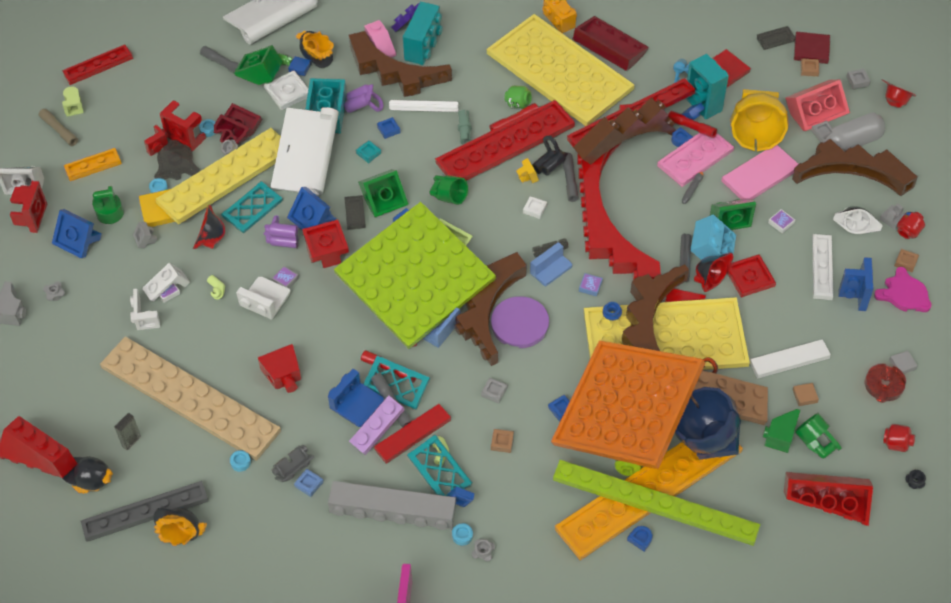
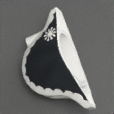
M858 206L846 207L843 211L835 213L833 218L845 230L854 234L881 231L883 226L869 211Z

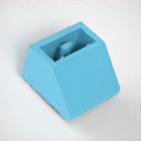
M715 215L708 216L696 221L690 251L701 260L709 256H719L726 253L734 254L736 234Z

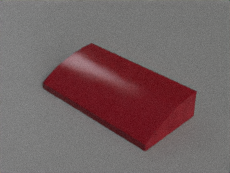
M596 16L591 17L576 27L572 40L625 71L632 68L649 48Z

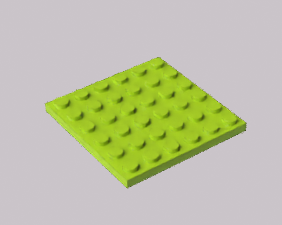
M421 201L334 268V273L408 349L445 321L456 308H461L496 279V275Z

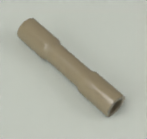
M46 108L40 110L39 117L51 126L70 146H75L78 143V138L66 129Z

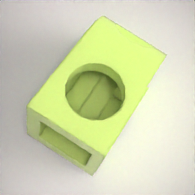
M76 87L64 89L63 96L65 101H62L66 117L84 113L78 89Z

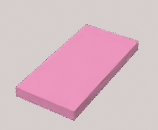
M698 133L658 161L657 166L683 187L692 181L697 173L706 171L733 152L734 146L718 133L715 138Z
M776 145L722 177L721 181L740 199L748 198L753 200L794 174V168L798 163Z

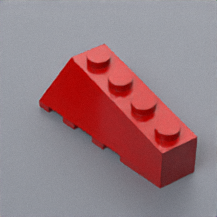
M21 416L14 419L3 430L0 441V459L4 460L6 458L16 464L22 463L31 469L35 467L44 473L63 478L77 465L68 448Z
M786 472L784 484L786 499L869 526L873 485L870 479Z

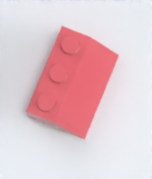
M840 79L827 80L785 97L790 115L803 131L810 130L812 126L824 121L829 122L850 113Z

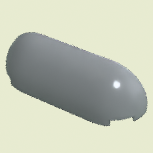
M875 112L869 113L832 128V133L826 139L823 137L820 143L831 139L845 152L848 148H853L858 144L863 146L880 139L885 132V122Z

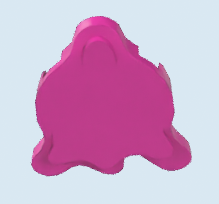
M898 267L895 271V276L885 280V285L888 289H877L874 293L876 300L888 301L896 308L905 312L908 309H916L915 311L925 313L932 306L925 285L911 277L904 267Z

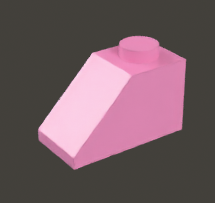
M380 20L364 26L369 40L377 49L391 58L396 56L388 31Z

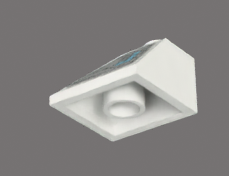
M41 167L0 168V184L5 195H12L14 188L20 187V185L30 186L32 181H39L41 188L43 186L44 176Z

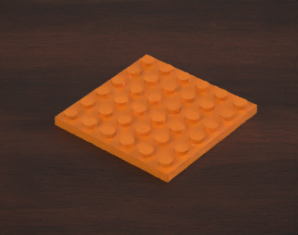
M599 340L551 440L552 444L659 469L704 368V360Z

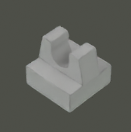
M898 203L895 206L891 205L881 215L880 220L895 230L898 221L905 214L903 212L904 207Z
M139 222L133 233L138 248H145L147 244H153L157 240V236L152 235L154 228L147 226L146 222Z

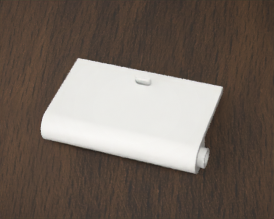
M252 0L223 16V19L238 28L244 40L250 45L316 8L318 0Z
M327 107L322 108L321 112L294 108L286 109L271 189L299 192L301 187H307L318 197L323 194L339 114L337 110Z

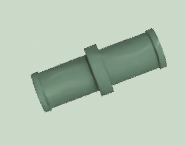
M460 110L458 112L460 143L463 144L464 140V144L472 141L470 133L472 125L469 121V111L467 110L465 113V110Z

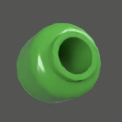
M513 85L505 92L504 98L510 108L523 109L531 103L532 94L525 86Z

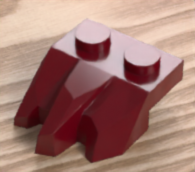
M232 103L225 115L220 114L216 120L214 133L222 134L220 138L222 144L226 140H235L238 145L255 133L263 119L261 116Z

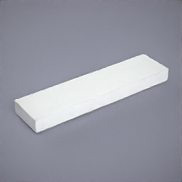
M812 235L813 299H833L832 235Z
M822 339L750 359V365L758 379L830 359L831 354Z

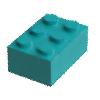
M420 1L403 35L404 61L424 65L426 59L430 58L431 49L435 47L437 37L441 35L443 28L440 24L442 20L440 6Z
M707 53L689 63L687 81L695 88V94L685 98L691 105L702 103L705 109L700 112V115L705 120L723 111L729 77L728 73Z
M310 78L305 110L321 112V109L325 107L337 110L339 114L335 133L341 134L344 104L347 94L345 80Z

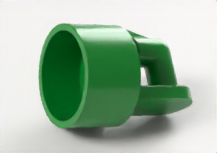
M435 175L433 178L435 182L429 190L431 196L440 201L456 205L465 201L468 195V184L464 178L452 175L445 177Z
M108 186L107 190L95 191L93 193L92 205L96 217L101 223L114 224L121 220L124 215V209L120 198L114 193L112 186Z
M819 413L811 416L795 430V433L808 449L822 459L829 456L836 449L838 451L842 449L840 444L827 430L830 427L829 424ZM822 434L830 441L825 447L817 440Z

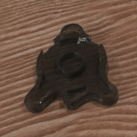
M171 140L157 155L159 167L154 177L155 179L161 178L166 180L172 178L179 180L183 173L193 176L200 172V169L193 163L192 150L178 140Z

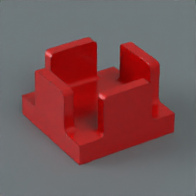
M32 181L30 186L20 185V187L14 188L10 201L13 204H23L21 212L11 211L10 217L13 225L26 226L30 232L38 233L47 207V201L40 182Z
M339 220L302 229L311 263L321 260L323 268L341 264V254L349 253Z

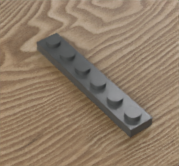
M199 481L81 520V525L86 542L152 521L154 520L153 517L157 508L174 510L180 507L188 509L209 501L203 482Z

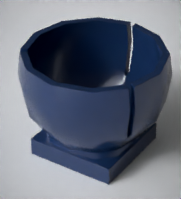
M702 387L694 390L692 396L699 407L696 406L691 398L689 399L675 431L677 438L689 449L697 453L699 460L739 455L741 420L735 401L720 388Z

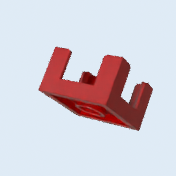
M173 100L159 113L163 129L167 132L170 140L193 152L206 139L205 133H200L195 137L193 129L201 123L202 117L197 112H193L185 120L174 115L172 112L180 104Z

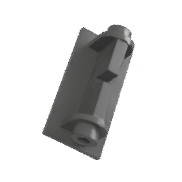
M298 445L288 454L291 459L290 462L284 457L273 465L274 468L271 471L276 476L275 480L281 482L291 480L295 472L310 464V460L314 458V455L306 453L308 449L305 445Z

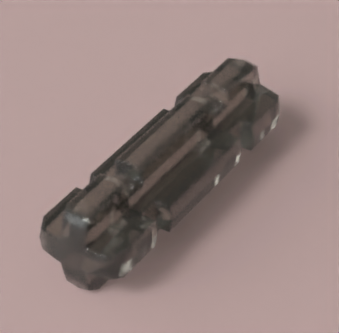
M566 238L558 240L563 246V250L568 248ZM552 241L542 244L541 247L540 245L533 247L532 253L534 257L540 256L558 242Z

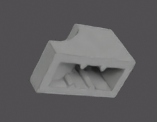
M4 281L0 292V324L20 326L22 319L26 316V308L23 306L21 299H16V291L12 282Z

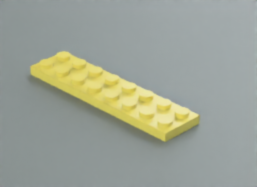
M269 128L240 146L237 150L235 149L156 198V204L178 225L208 205H211L276 163L281 136L272 128Z

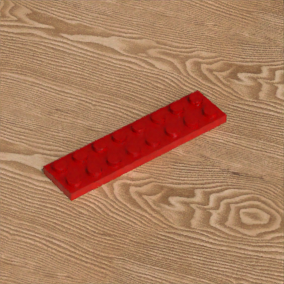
M553 100L435 158V161L446 176L462 177L467 181L543 143V138L546 135L555 137L575 127V122L558 102Z

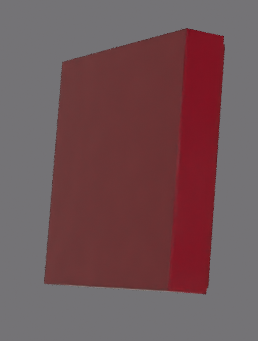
M796 31L794 60L814 59L819 60V63L828 64L830 35Z

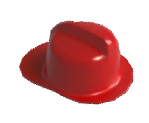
M881 79L887 83L885 98L889 105L901 108L909 102L912 96L916 97L915 94Z

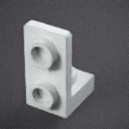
M168 263L143 287V290L151 301H155L173 283L186 287L190 281L180 268Z
M133 289V296H130L131 307L134 308V312H130L131 322L135 323L137 330L160 328L158 312H141V300L138 289Z

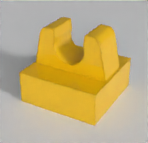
M528 158L521 161L523 166L516 171L521 182L531 180L533 184L539 181Z

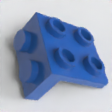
M355 369L346 373L342 377L341 382L328 393L330 409L358 427H362L384 401L381 395L360 382L359 372Z

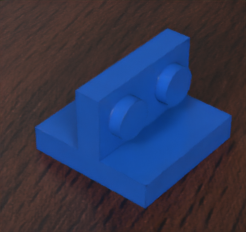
M301 187L287 216L301 230L336 220L331 214V207L307 187Z
M66 209L59 210L52 244L82 259L86 257L89 244L99 241L102 233L93 229L94 223Z
M864 257L860 269L845 268L839 286L838 297L858 298V311L867 310L874 290L872 258Z

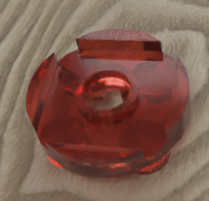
M881 363L869 369L864 384L870 395L876 398L878 402L884 403L886 401H894L902 396L905 390L906 377L899 368L886 366V364ZM881 380L889 381L890 383L884 385Z

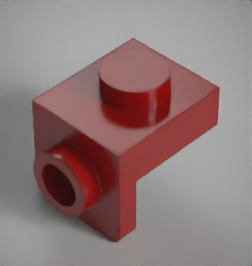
M157 124L153 126L155 134L144 140L147 153L150 156L169 146L167 132L164 129H160Z

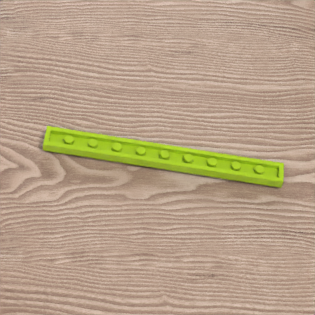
M559 460L553 476V481L752 546L755 544L760 524L563 460Z

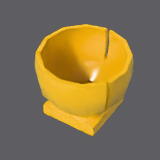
M743 89L742 98L736 103L730 118L732 135L742 147L755 151L756 139L757 151L769 150L782 142L788 130L789 122L787 110L778 100L779 92Z

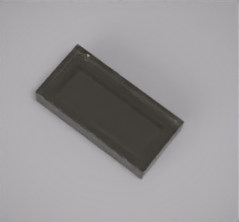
M785 26L757 34L756 39L763 50L795 42L796 37L790 28Z
M363 195L344 197L347 230L366 228Z
M129 412L114 426L121 446L126 450H129L141 438L135 418Z

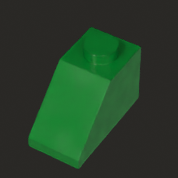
M799 409L772 419L770 427L766 426L763 433V438H766L764 446L788 453L800 414Z

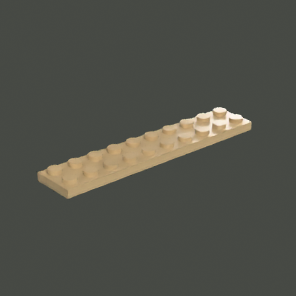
M126 336L100 363L101 368L237 450L247 452L256 461L281 432L279 426Z

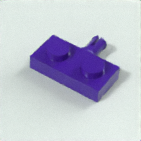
M419 3L416 6L410 5L405 10L406 14L404 16L400 14L394 19L396 23L391 28L395 32L412 19Z

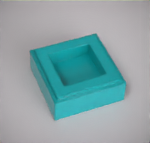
M368 140L356 149V154L367 163H370L381 154V149Z

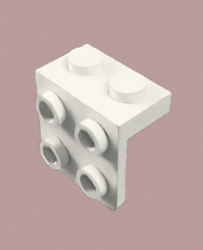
M258 277L249 290L240 287L236 293L239 306L272 320L290 295V289L264 277Z

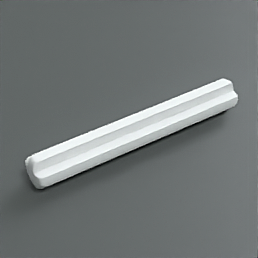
M390 100L389 102L390 110L458 112L459 107L457 101Z

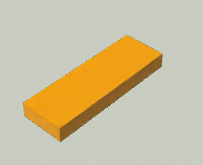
M116 148L65 164L64 168L71 182L121 165L122 163Z

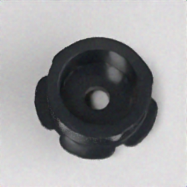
M912 470L906 475L905 480L912 489H922L926 485V476L921 470Z

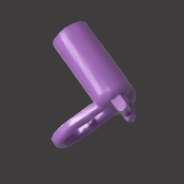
M365 84L346 94L348 101L345 102L344 107L348 113H352L369 105L373 110L379 112L383 109V101L373 92V84ZM371 96L379 102V108L371 102Z
M275 215L272 223L264 226L266 243L279 247H298L297 225L279 224V216Z

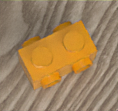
M544 0L543 14L559 32L563 34L576 28L577 13L574 8L569 6L566 0Z

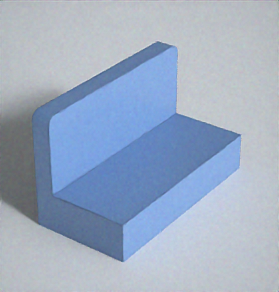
M559 242L530 262V274L544 286H548L572 268V263L563 256V246Z
M456 308L445 321L423 339L439 348L455 329L456 316L460 314V309Z

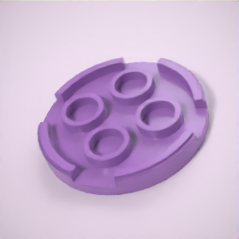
M512 297L502 301L494 309L491 317V327L495 337L501 343L519 348H527L543 340L549 327V316L546 309L538 301L528 297Z

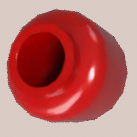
M906 212L897 223L899 235L905 239L917 238L925 228L922 214L919 212Z
M892 424L889 428L885 429L883 441L889 450L906 452L910 446H914L915 434H912L909 426Z

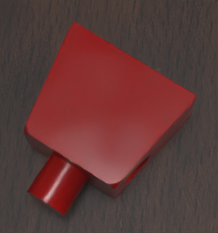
M293 344L257 357L261 371L275 389L285 387L288 393L297 390L296 382L301 380V374Z

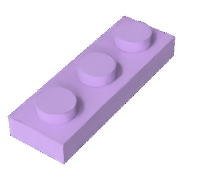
M388 396L349 442L366 455L403 413L404 407Z

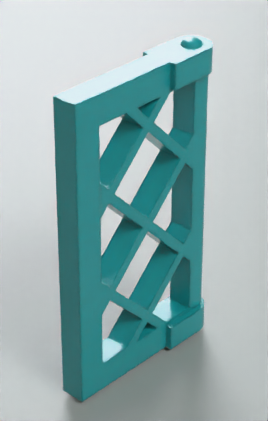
M260 181L226 211L221 213V216L244 234L280 204L283 198ZM260 189L264 192V194H255ZM264 198V204L253 205V199ZM266 198L274 199L269 204H266ZM251 199V205H242L245 201ZM240 209H251V215L240 216ZM253 209H262L256 215H253ZM234 210H238V216H231L230 214ZM240 220H249L244 225L240 223Z
M376 356L363 385L380 394L377 388L371 385V378L376 373H379L378 368L380 364L386 365L390 369L381 374L392 373L395 382L388 385L390 387L396 385L399 395L394 396L399 403L416 410L430 381V377ZM398 370L405 373L407 377L397 380L394 371ZM414 377L421 380L420 386L414 388L411 378ZM409 379L412 389L401 393L398 383ZM414 392L415 397L412 402L403 398V396Z
M433 435L407 454V457L436 495L447 496L439 488V485L450 486L451 491L453 487L465 490L472 484V481L436 435ZM435 443L441 453L429 452V447ZM420 453L426 454L425 465H422L416 457ZM428 455L440 457L439 467L427 465ZM443 457L449 461L453 469L441 468ZM426 469L438 470L437 481L433 480ZM441 471L453 473L451 483L439 482ZM455 473H458L464 481L460 485L454 484Z

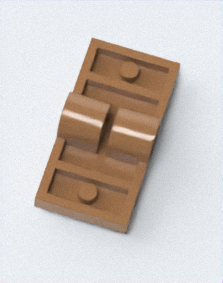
M702 370L694 390L702 387L720 388L735 401L740 419L761 425L767 423L768 387ZM691 395L690 398L693 400V402L696 404V406L699 407L698 403L696 402V400H695V399L693 398V396Z

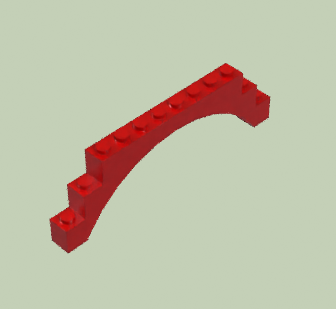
M631 104L619 105V110ZM620 144L608 150L592 164H589L577 154V165H581V168H578V178L582 179V182L579 183L580 193H583L581 208L585 210L582 211V222H586V226H583V236L587 237L585 252H588L589 260L608 259L609 267H612L613 274L633 273V280L647 274L654 279V277L661 274L660 262L638 250L620 234L610 221L602 203L599 190L601 174L610 155Z

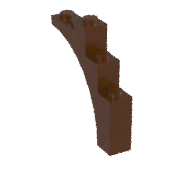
M365 31L349 34L350 49L359 74L364 75L377 72L382 86L399 83L404 97L421 94L420 88L452 81L450 64L417 66L403 63L377 49L369 40Z
M650 98L638 111L636 109L633 111L627 107L615 120L612 119L610 121L603 117L573 148L583 160L592 164L614 146L636 135L647 132H664L672 136L673 132L676 131L674 128L675 123L670 117H667L668 113L664 110L666 106L660 100L656 102L653 98Z
M829 139L826 142H821L816 147L815 155H812L806 162L799 163L794 168L792 180L798 184L808 178L824 174H853L875 180L889 187L899 196H902L914 188L918 176L887 149L873 157L859 144L853 148H848L844 152L836 143Z
M518 252L487 265L496 275V279L466 303L468 311L456 316L455 330L458 335H462L465 341L471 339L473 344L480 348L483 359L485 361L488 360L491 366L498 363V351L492 342L489 331L491 312L504 291L526 276L527 265Z
M685 264L680 267H674L663 275L659 274L654 279L647 274L642 277L639 276L632 281L630 293L636 301L631 302L627 306L626 318L632 326L627 327L623 331L621 341L623 345L660 351L654 336L653 318L665 296L675 287L687 281L689 269Z

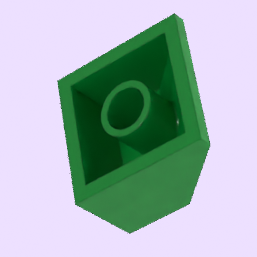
M270 45L245 54L234 74L257 85L269 84L275 79L274 77L283 61L274 46Z
M391 169L358 182L363 198L374 217L409 205L397 170Z
M748 198L723 203L718 202L711 205L710 216L715 215L730 230L748 228L752 226L756 202Z

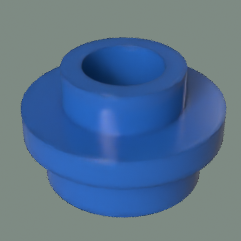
M609 302L603 307L602 313L608 320H617L622 315V309L618 303Z

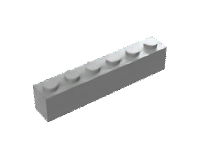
M333 481L328 507L329 513L337 516L351 515L358 519L365 517L381 522L387 520L394 521L397 524L409 523L415 524L418 527L431 526L439 530L453 528L456 497Z

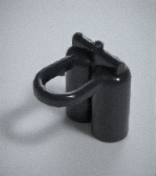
M546 135L543 138V142L547 152L534 162L532 166L537 174L543 173L548 176L565 161L568 153L562 152L556 140ZM547 140L553 143L555 150L551 149Z

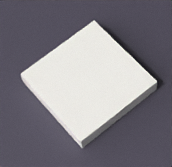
M295 71L274 79L269 84H264L265 90L280 110L307 99L308 88Z

